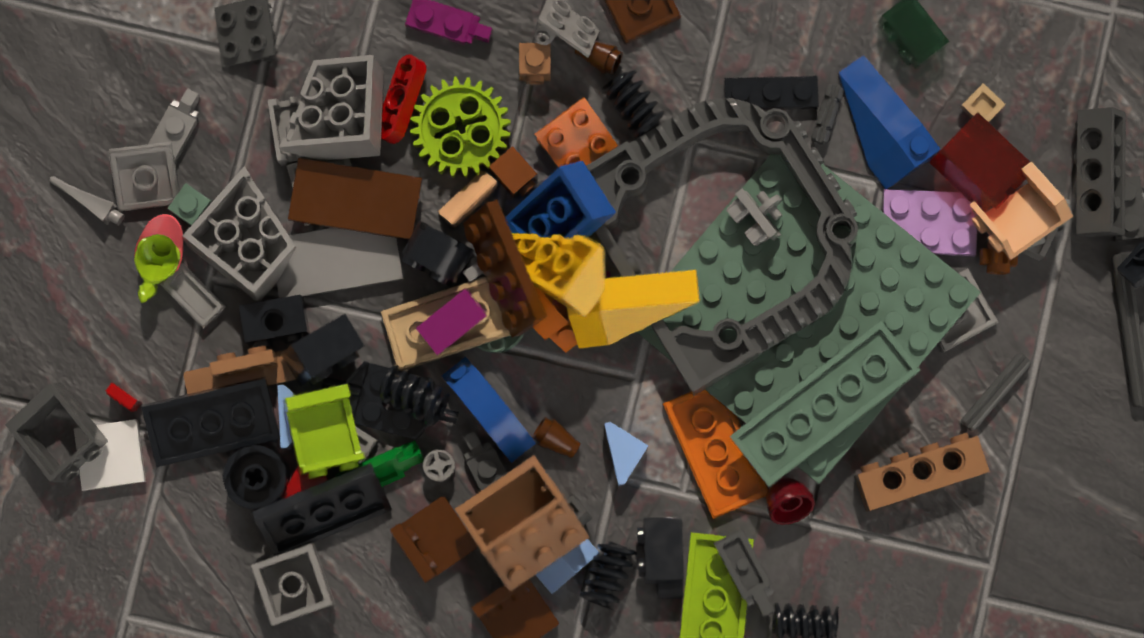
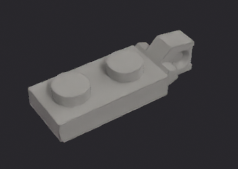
M188 88L180 102L173 100L171 106H168L148 143L172 142L175 163L198 123L197 117L199 112L194 109L201 96Z

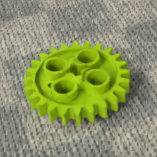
M454 77L452 86H448L447 82L443 79L441 80V90L432 85L430 86L431 97L424 94L421 95V99L425 103L424 106H414V109L420 114V116H413L410 119L412 123L418 125V127L410 130L411 135L420 136V138L413 142L414 148L424 147L419 153V157L422 159L430 156L428 167L431 168L438 163L439 174L444 173L446 168H449L452 178L456 176L457 170H462L464 178H467L469 169H473L478 176L480 175V165L483 164L489 169L491 165L489 159L497 160L500 157L497 149L507 150V145L501 139L511 137L510 132L503 130V128L511 125V120L502 119L508 113V108H498L502 102V97L499 96L492 99L491 97L494 92L492 87L488 88L485 92L482 91L483 82L481 80L473 87L471 86L470 77L466 78L464 85H460L458 78ZM467 101H474L479 107L474 114L468 115L462 112V105ZM438 112H445L449 115V120L446 124L439 126L432 122L433 116ZM480 117H487V120L484 122L470 124ZM458 121H461L463 125H467L465 127L466 132L460 134L458 130H454ZM480 129L486 130L490 135L489 139L484 143H476L472 139L475 131ZM451 131L439 139L434 137L437 133ZM450 140L457 141L460 144L459 151L455 154L444 152L443 146L446 142Z

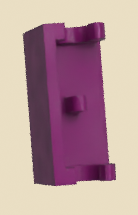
M465 288L416 327V329L436 355H439L483 320L487 314L469 289Z

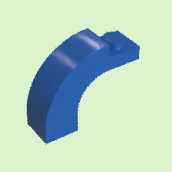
M466 356L442 375V378L511 463L536 444L509 407Z

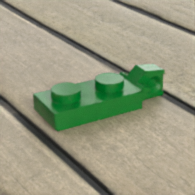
M413 441L379 454L358 465L362 467L371 463L383 487L406 477L404 473L410 467L424 462V458L417 442ZM354 469L342 471L338 474H335V476L338 477Z

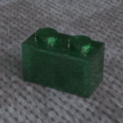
M901 0L882 14L878 21L881 24L879 29L888 41L893 40L900 49L898 54L908 66L912 64L915 69H918L946 48L950 42L918 0Z

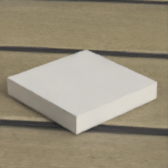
M133 419L96 425L108 442L101 448L103 451L96 459L85 462L79 468L82 491L146 482L138 420ZM74 428L76 450L78 451L90 439L81 428Z

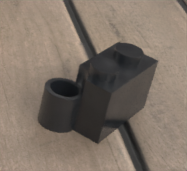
M682 517L644 518L643 527H637L638 546H644V558H638V577H645V584H657V599L683 598Z

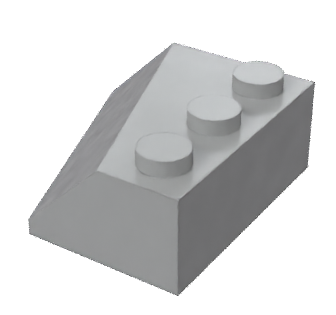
M374 55L313 60L300 93L302 98L296 112H293L289 120L290 128L286 138H282L279 149L319 161L380 156L384 71Z
M245 166L183 234L187 246L256 302H260L279 281L296 249V246L268 205Z

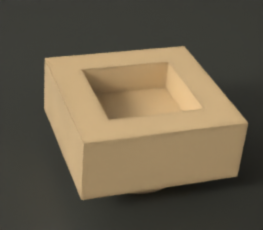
M983 83L960 108L983 129L1006 104Z

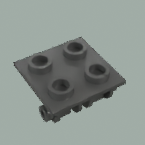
M242 0L214 8L222 68L263 59V61L275 60V55L278 51L274 45L273 36H275V31L272 30L274 22H271L270 9L272 6L269 4V0Z

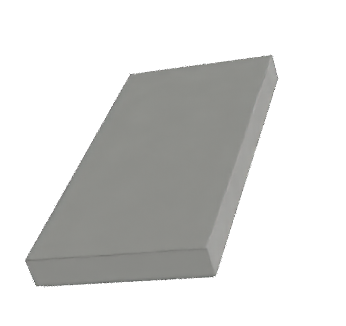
M337 228L289 235L296 249L277 282L279 298L300 294L303 297L404 280L397 238Z

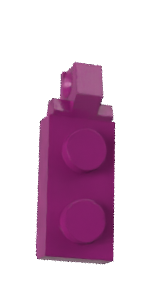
M413 0L405 22V26L462 45L465 43L472 45L473 39L489 43L493 33V28L480 24V17L473 15V13L432 0Z

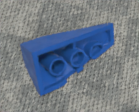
M864 55L838 73L856 125L858 138H860L867 166L884 189L891 188L936 156L941 150L919 119Z

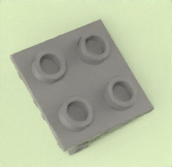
M546 0L537 20L539 25L534 35L536 42L540 45H548L558 36L588 58L599 29L596 28L589 18L581 17L571 10L568 3L564 0Z

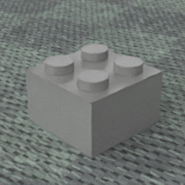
M309 544L251 565L271 626L335 604L315 544Z

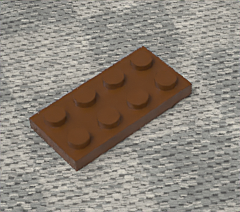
M494 200L483 205L463 223L467 240L472 244L477 255L478 267L487 278L490 295L497 302L501 311L502 323L509 330L511 337L514 338L527 332L546 318L547 315L498 200Z

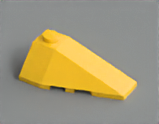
M697 270L605 278L604 292L586 317L567 307L578 348L612 345L634 332H639L663 318H668L699 303Z

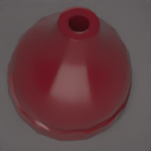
M786 475L769 488L766 496L769 517L774 523L780 525L801 521L813 511L815 506L813 495L806 485Z

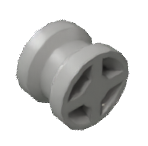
M434 450L425 457L423 469L431 480L444 482L453 476L455 461L448 452Z

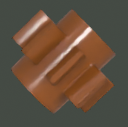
M988 241L987 248L980 250L979 265H987L986 273L1008 275L1010 274V267L1018 265V255L1010 260L1003 251L997 253Z

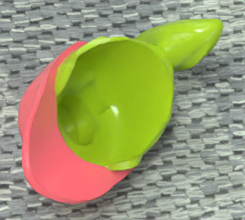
M162 214L152 218L145 226L135 247L134 263L143 279V283L139 285L138 297L141 303H145L155 296L158 284L173 276L182 262L184 248L183 231L176 218L169 214Z

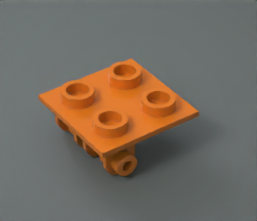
M585 97L581 98L534 134L537 137L536 141L547 151L558 168L579 161H583L587 166L618 146Z

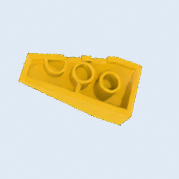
M512 233L534 286L586 317L604 292V248L582 235H574L573 238L552 235L549 238L540 237L538 234Z

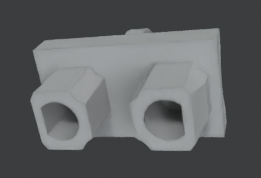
M743 188L735 193L738 198L733 201L726 211L737 224L750 214L757 223L744 233L754 246L766 242L769 238L774 241L781 236L766 216L769 213L775 221L782 216L777 208L782 201L779 195L769 198L764 191H761L756 196L762 203L759 207L751 195Z

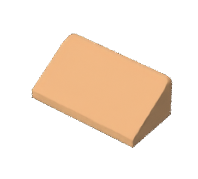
M481 171L480 175H476L439 210V215L452 228H456L498 188L497 181L485 171Z

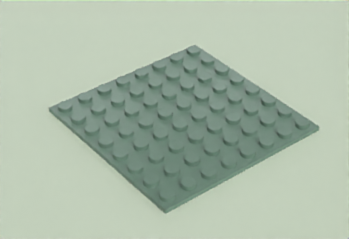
M771 154L742 187L751 195L759 207L762 203L756 196L761 191H764L769 198L775 195L780 196L782 201L777 208L782 216L776 221L769 213L766 216L781 236L774 241L769 238L766 242L754 246L744 232L757 223L750 214L737 224L726 211L733 201L738 198L735 196L671 270V272L697 270L700 302L668 318H663L670 331L675 330L681 325L697 330L713 331L714 326L723 319H733L742 325L799 292L818 275L826 258L817 241V222L820 217L781 155ZM822 164L821 167L826 175L832 173L841 188L837 192L843 202L848 199L857 213V216L854 217L858 226L857 239L854 245L851 246V273L843 295L836 305L823 317L758 355L757 359L705 390L744 423H748L880 321L884 323L919 367L980 295L981 291ZM844 225L836 226L833 230V234L840 239L847 238L851 233L850 229ZM651 325L637 332L673 363ZM726 329L721 332L719 338L723 343L731 344L737 339V333L734 330ZM899 389L797 467L816 483L820 484Z

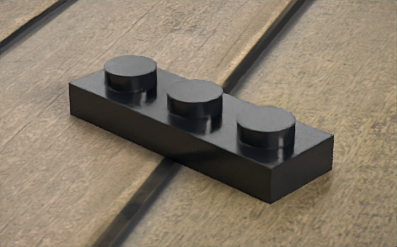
M818 76L725 78L724 98H733L752 103L763 110L773 108L781 110L818 109Z

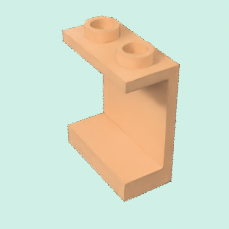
M1032 161L1021 168L1028 183L986 213L975 201L970 204L975 215L971 219L975 227L981 234L987 232L990 235L987 239L997 253L1003 251L1010 260L1073 217L1066 199Z

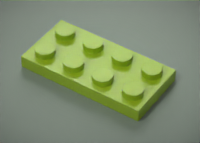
M690 532L679 638H744L747 603L742 599L713 544L726 536ZM748 539L753 548L754 539Z

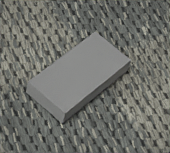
M183 262L173 276L160 284L203 329H206L227 308Z

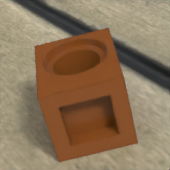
M513 146L489 166L493 176L514 199L519 194L525 197L537 186L534 182L538 179L537 173Z

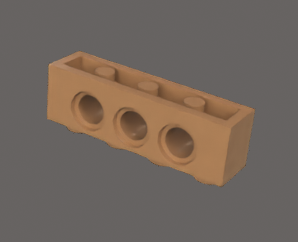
M968 433L949 438L951 444L939 448L938 442L921 447L920 455L909 457L908 452L890 457L892 464L880 467L878 462H874L860 467L862 473L854 477L866 512L990 472L978 436L969 438ZM948 452L953 453L958 459V465L954 470L947 469L943 464V457ZM917 462L924 463L928 468V476L924 480L916 478L913 473V467ZM887 472L895 473L899 479L898 486L893 490L888 489L883 483V477Z

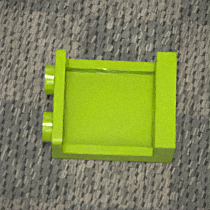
M348 384L296 395L283 400L300 475L308 474L309 479L328 475L327 469L338 466L340 472L358 468V462L365 459L364 452H361L349 402L350 392Z

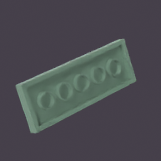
M880 321L733 433L730 438L766 485L771 487L916 376L921 370L884 323Z

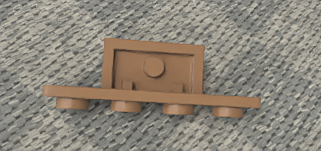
M266 346L250 348L247 350L248 355L236 357L235 353L216 356L217 361L211 362L209 367L186 371L183 374L187 394L265 376L268 386L295 381L296 378L281 356L285 350L274 352L272 349L267 350Z

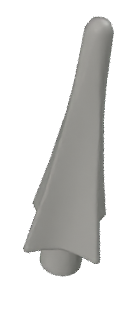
M54 176L50 177V183L76 199L106 225L110 221L118 226L123 222L125 215L117 211L118 206L114 205V202L82 191Z

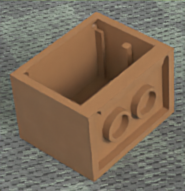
M532 456L455 508L483 554L510 592L590 538L563 495L535 456Z

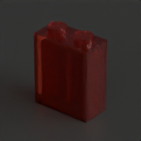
M977 112L929 163L971 203L975 201L985 213L991 206L997 210L1009 198L1005 192L1010 187L1016 190L1026 180L1021 168L1029 164L1030 161Z

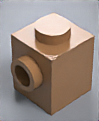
M519 43L520 81H526V84L540 85L544 84V81H551V43L548 45Z

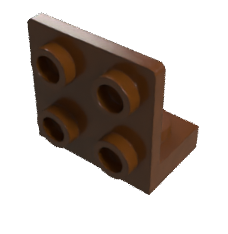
M441 496L403 523H398L390 529V532L425 583H428L478 548L477 543L444 496Z
M530 579L511 592L506 585H503L471 607L492 638H541L559 625L558 620Z

